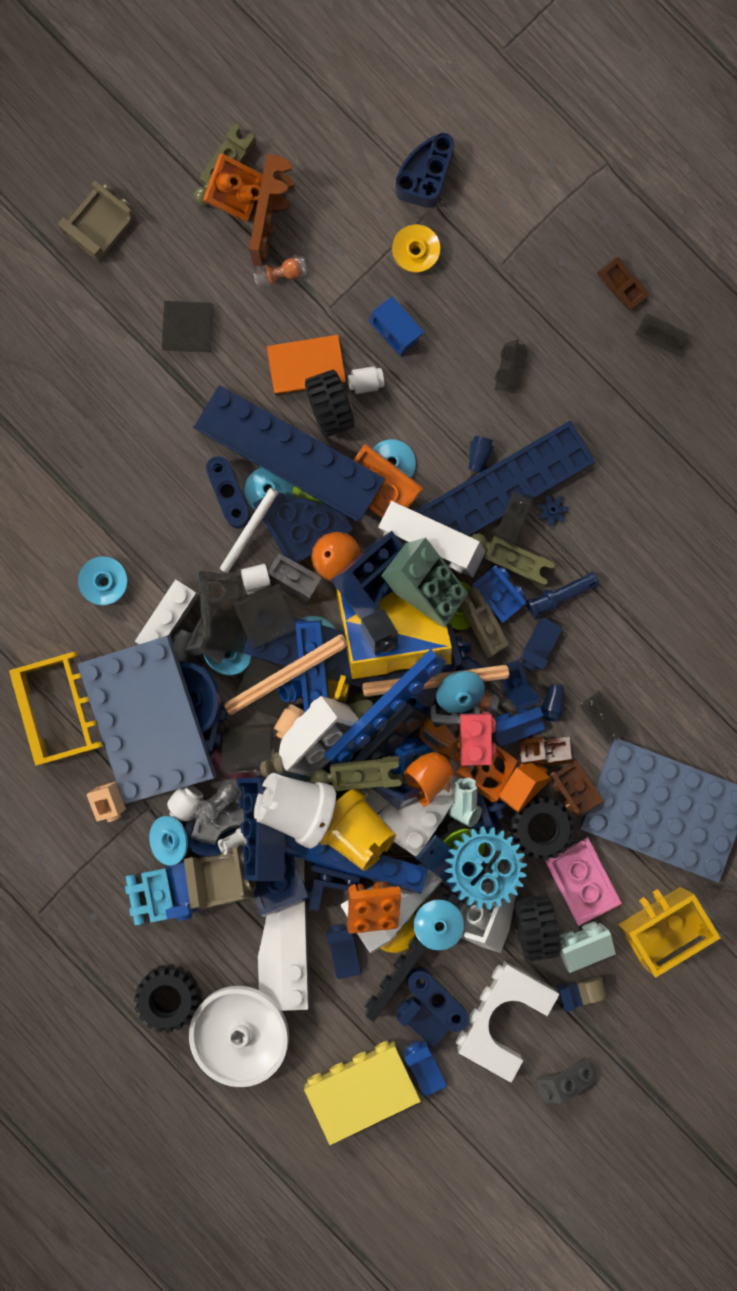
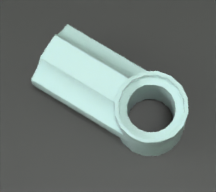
M469 777L466 779L460 778L455 782L454 802L449 808L448 813L450 817L469 827H473L480 819L482 809L477 806L476 781Z

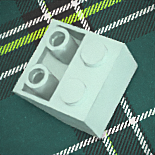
M590 922L582 926L583 930L579 932L569 931L560 935V955L569 973L616 954L611 934L604 925Z

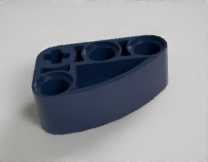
M439 133L421 143L409 154L396 177L395 194L398 199L425 208L434 207L438 203L453 154L454 140L450 134ZM445 145L448 150L440 151L437 147ZM437 167L442 172L434 174L430 169ZM408 183L412 187L406 190L401 188L400 185ZM427 191H432L431 196L426 195Z

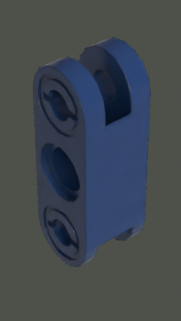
M212 457L206 464V472L224 517L233 528H243L250 520V512L233 470L224 457ZM218 468H223L220 473H216ZM226 487H232L235 490L234 495L230 498L222 496V491ZM236 512H241L240 517L234 518Z
M423 967L412 969L407 978L412 994L449 1030L459 1032L465 1029L469 1021L465 1007L427 969ZM418 979L424 980L422 984L416 983ZM442 994L445 997L444 1001L438 1005L431 1002L433 995ZM453 1015H459L457 1019H452Z

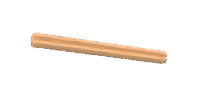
M338 635L224 704L227 713L230 715L236 713L341 651L347 646L345 637Z
M506 665L462 670L476 673L483 682L509 678V669ZM459 671L439 673L430 678L424 684L423 689L437 688L447 676ZM401 678L363 683L364 696L383 695Z

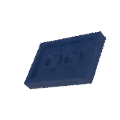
M285 854L286 872L284 874V881H255V899L262 917L309 899L294 856Z

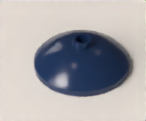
M190 662L179 663L203 734L214 725L219 715L220 693L213 676L204 667Z

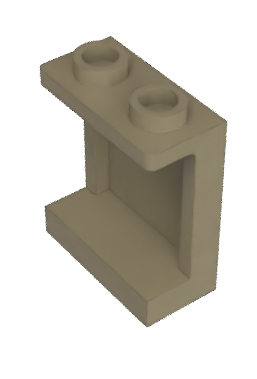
M94 181L92 183L93 191L67 221L63 217L57 225L65 236L96 261L100 262L132 224L135 216L132 212L133 207L125 199L118 200L113 196L115 193L110 187L104 183L100 185Z
M233 847V851L227 855H224L223 852L214 857H191L184 859L190 909L204 910L255 898V881L245 880L242 847Z

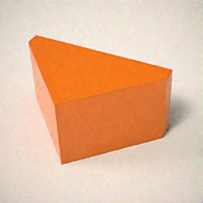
M533 763L516 767L499 798L519 813L551 780V777Z

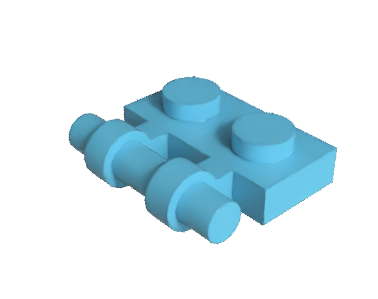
M167 868L141 873L143 883L136 882L135 874L125 876L127 883L125 891L126 894H129L131 904L129 911L130 916H133L134 924H143V914L149 913L150 923L166 920L165 910L174 906ZM145 891L147 905H141L138 892Z

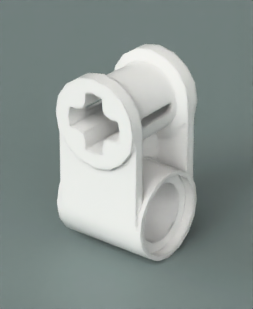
M265 564L241 569L247 595L269 590L270 579Z

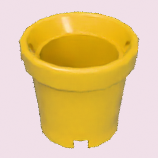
M352 789L336 801L332 820L320 844L322 846L330 845L365 872L380 859L379 856L383 851L386 852L390 848L397 834L392 831L366 802V795L359 789ZM324 822L320 823L321 827L325 825Z

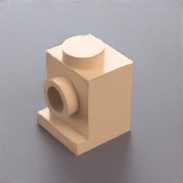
M116 781L98 786L87 793L96 821L106 819L107 822L117 820L121 818V813L126 810Z

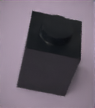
M384 609L361 618L362 634L375 655L381 652H389L398 645V631Z

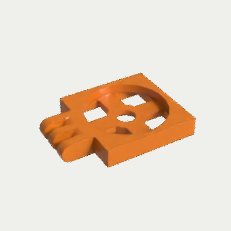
M458 734L456 737L458 741L457 758L453 760L459 766L454 775L459 779L469 777L475 780L477 792L491 802L498 801L499 795L504 789L518 760L495 744L496 754L495 757H492V765H488L489 771L484 772L482 765H473L476 770V775L473 778L469 765L460 764V734ZM497 757L504 761L505 769L503 773L495 769L494 762ZM490 777L497 782L496 787H483L485 779Z

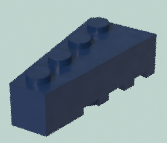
M236 778L237 787H242V798L238 799L239 809L244 810V821L240 824L241 833L246 839V844L242 847L245 880L284 881V874L286 872L285 848L287 845L285 833L257 822L258 819L254 818V808L258 794L263 795L267 788L262 786L266 778Z

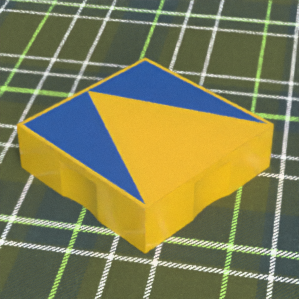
M390 586L387 592L383 594L377 611L382 609L386 611L398 631V645L389 652H381L375 655L362 634L361 619L336 588L342 626L344 627L347 641L346 648L352 679L388 674L401 669H411L430 649L443 656L447 661L445 665L451 664L452 647L447 625L442 627L396 595Z

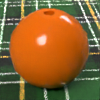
M332 532L325 534L317 540L313 547L311 556L313 567L321 577L331 581L337 573L361 553V548L356 540L347 533Z

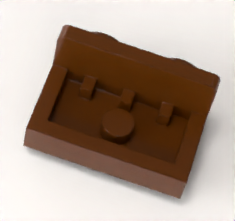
M577 759L574 763H570L557 773L555 771L550 773L553 778L550 783L557 794L562 792L567 799L563 803L571 815L576 813L581 818L605 802Z

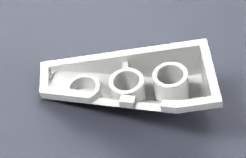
M499 850L485 868V873H490L488 867L500 855ZM516 850L517 854L523 853L521 850ZM500 860L497 868L500 873L505 874L509 866L505 860ZM485 879L481 884V888L485 893H489L493 889V884L489 879ZM508 894L511 901L509 903L501 899V907H497L492 902L491 909L486 908L485 902H483L481 909L476 908V901L470 906L467 905V900L464 903L460 902L457 908L464 921L461 938L480 947L501 953L510 930L516 896Z
M422 863L418 865V866L427 868V867H426L424 864H422ZM428 869L421 894L400 888L401 904L398 929L357 933L370 954L394 939L398 930L405 922L412 918V914L441 884L443 881L441 878ZM347 900L346 902L341 904V907L343 908L346 916L348 917Z

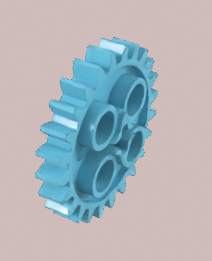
M480 827L479 834L474 829H471V837H468L465 833L461 834L463 842L455 840L454 844L457 849L448 850L453 855V858L445 859V862L451 864V868L446 869L445 872L452 873V877L447 880V883H455L451 891L461 892L458 897L459 900L468 897V906L476 901L477 909H481L483 902H485L487 909L492 908V902L497 907H501V899L507 903L511 902L508 894L517 896L518 893L514 889L515 886L523 887V884L518 879L519 877H526V874L520 872V868L526 867L527 864L519 862V859L525 855L524 853H516L520 845L512 846L510 844L513 839L512 836L503 839L504 831H500L495 835V828L493 827L490 828L488 834H486L484 827ZM482 843L489 846L490 853L487 857H482L478 852V847ZM499 850L500 855L488 867L490 873H483L476 884L472 886L471 881L483 870L481 863H488L496 851ZM500 860H505L508 863L509 869L505 874L498 871L497 865ZM466 862L471 863L474 867V872L469 877L462 872V866ZM485 879H489L493 884V889L489 893H485L481 888V884Z

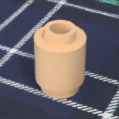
M292 704L287 709L285 708L274 727V730L278 731L276 736L283 739L286 732L294 725L295 720L304 714V711Z

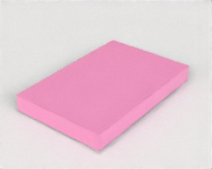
M588 837L566 847L567 850L564 853H559V857L548 858L549 860H544L578 926L622 904Z

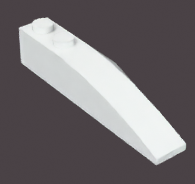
M447 758L453 769L449 793L442 790L436 795L434 801L424 808L418 802V798L400 810H397L389 803L378 814L392 831L397 834L394 842L415 856L425 847L454 802L455 782L459 779L454 773L459 764L452 759ZM469 765L470 772L474 767L473 765Z
M295 857L305 885L304 859ZM305 901L267 915L259 949V991L272 998L277 1003L279 1009L283 1011L308 1010L309 1007Z

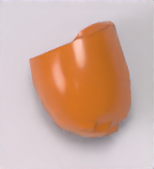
M432 752L421 756L403 772L407 785L421 791L418 802L423 808L434 801L436 795L442 790L450 792L453 769L449 760L440 753Z

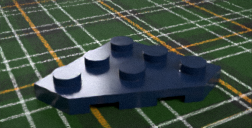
M278 492V495L262 518L283 556L296 563L312 555L313 547L317 540L325 534L332 532L349 533L353 530L346 516L328 505ZM263 498L253 503L256 509L260 505Z

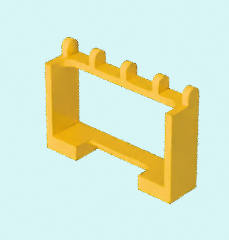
M77 651L9 670L35 766L103 747L102 741L94 743L89 727L96 726L97 722L96 720L87 722L82 704L90 701L88 697L80 698L76 680L82 677L80 673L74 675L71 666V660L78 657ZM64 663L87 746L49 756L45 741L40 737L30 701L29 692L31 691L26 673Z

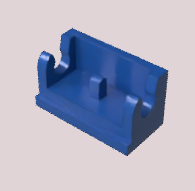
M393 296L373 310L369 319L371 325L400 357L419 341L418 338L424 333Z

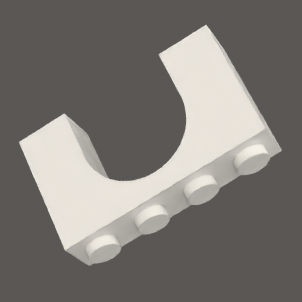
M504 960L502 966L498 964L492 974L494 980L490 988L486 986L480 996L482 1002L478 1010L474 1008L468 1021L470 1024L466 1032L464 1030L460 1032L456 1044H458L459 1054L505 1080L512 1082L523 1059L520 1054L497 1042L490 1035L488 1026L492 1012L504 1002L520 1001L548 1016L559 993L553 987Z

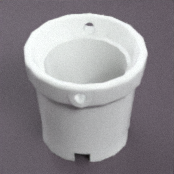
M272 772L262 785L267 787L263 795L258 794L254 808V818L258 819L257 822L292 836L297 843L312 849L323 839L332 820L336 804L334 786L321 782L312 784ZM324 822L325 825L321 827L320 823Z

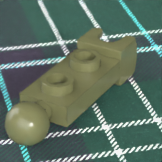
M234 124L226 135L225 141L199 177L200 182L204 186L198 187L193 194V199L198 205H208V203L202 200L219 154H225L242 163L256 145V137L253 133L248 134L245 139H239L241 136L239 125Z
M480 533L470 536L480 541L485 549L484 560L503 567L539 586H546L547 579L540 575V569L551 570L555 567L554 562L532 554L495 536L491 543L487 542L486 537Z
M392 756L377 760L331 764V773L322 769L315 770L310 776V781L312 784L317 782L332 783L335 791L400 786L403 784V775L393 774L390 769L398 768L401 758L399 756Z

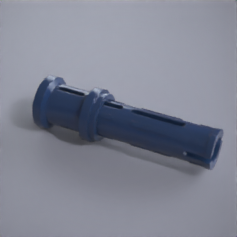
M591 572L557 590H546L543 595L533 600L527 599V608L533 619L536 620L540 614L551 609L554 611L559 607V604L598 587V578L594 572Z

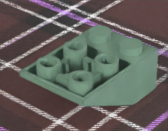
M426 537L406 543L381 575L396 595L442 627L447 625L468 595V592Z

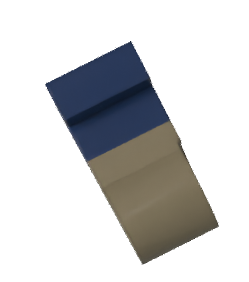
M601 976L583 978L557 985L561 1005L565 1012L607 998Z

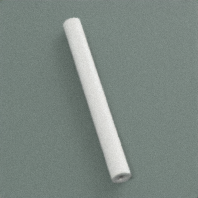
M270 488L222 563L220 569L223 572L228 573L278 495L277 490Z

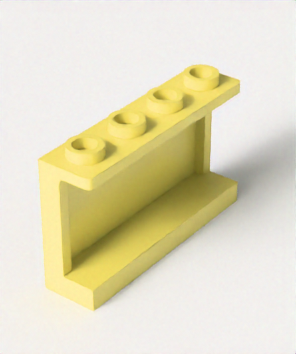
M384 1041L376 1045L375 1050L368 1054L361 1052L352 1058L353 1061L345 1065L343 1062L338 1063L330 1068V1072L322 1076L321 1073H317L307 1079L308 1082L305 1084L304 1091L329 1145L421 1102L417 1088L413 1085L394 1041L391 1043Z

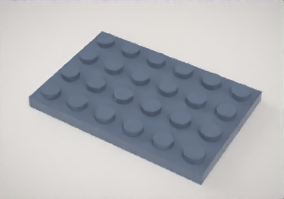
M614 737L595 786L605 802L584 815L579 829L719 883L737 835V784Z

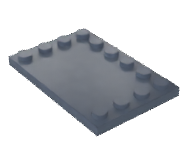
M170 635L77 664L124 804L216 777Z

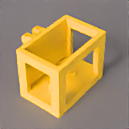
M682 887L677 888L664 897L656 889L653 891L656 902L650 905L649 901L643 897L639 900L643 910L618 924L642 966L655 978L720 939L719 934L695 894ZM698 936L704 938V940L661 966L656 964L657 961Z

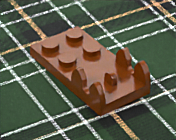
M267 154L249 246L252 264L262 267L263 259H268L270 248L268 236H272L274 228L272 211L281 212L290 207V202L278 195H283L289 188L294 187L293 180L283 174L292 170V165L286 158L278 155Z

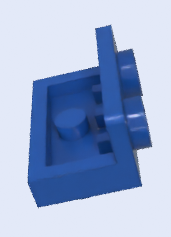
M495 565L472 584L471 587H475L481 592L494 615L503 623L527 602L524 600L526 595L518 586L514 588L509 582L511 577L503 567L498 568Z
M540 706L530 710H521L518 714L511 717L509 713L495 717L496 729L494 734L498 745L504 746L543 731L545 727L541 719L543 713Z

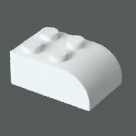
M320 696L311 703L310 708L302 716L295 720L294 725L284 735L279 749V756H281L282 765L286 771L311 776L315 770L323 769L329 761L324 754L359 720L348 704Z

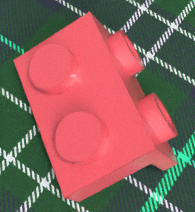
M482 712V714H460L461 765H492V757H495L496 754L495 743L492 742V733H495L496 724L495 718H492L489 712Z

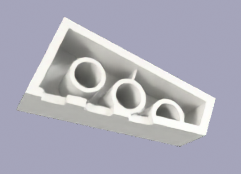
M391 501L378 527L384 533L383 535L393 531L399 541L405 544L426 537L450 569L460 574L464 573L472 578L486 553L480 541Z

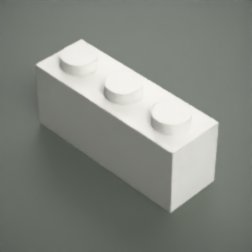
M175 579L135 642L142 644L167 635L172 637V634H175L177 628L196 602L199 594Z

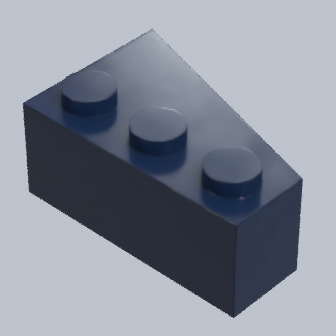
M393 531L376 539L331 579L332 583L360 619L377 612L380 606L379 602L389 588L381 575L403 548L402 543Z

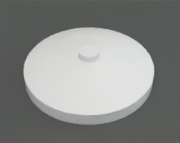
M230 986L215 991L200 1004L191 1020L189 1043L195 1061L209 1077L224 1085L248 1087L265 1081L280 1067L289 1045V1029L282 1010L279 1009L277 1003L268 995L251 987Z

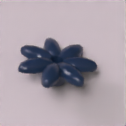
M546 495V504H537V507L544 511L539 515L538 519L543 520L548 517L549 526L554 524L555 519L564 522V518L560 513L566 512L568 507L559 506L562 500L561 497H557L553 502L551 497Z

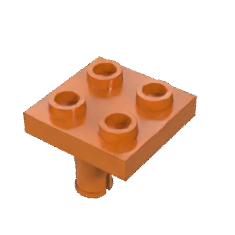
M219 154L202 201L242 221H248L255 200L259 198L263 174L225 154Z
M382 881L383 888H381L380 882L375 883L373 889L365 890L362 884H358L359 891H357L356 885H351L348 889V933L398 929L401 904L400 887H389L387 882Z

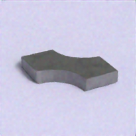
M238 799L226 802L213 816L209 813H199L191 839L216 845L217 840L222 834L231 829L241 828L240 824L244 821V810L239 809Z

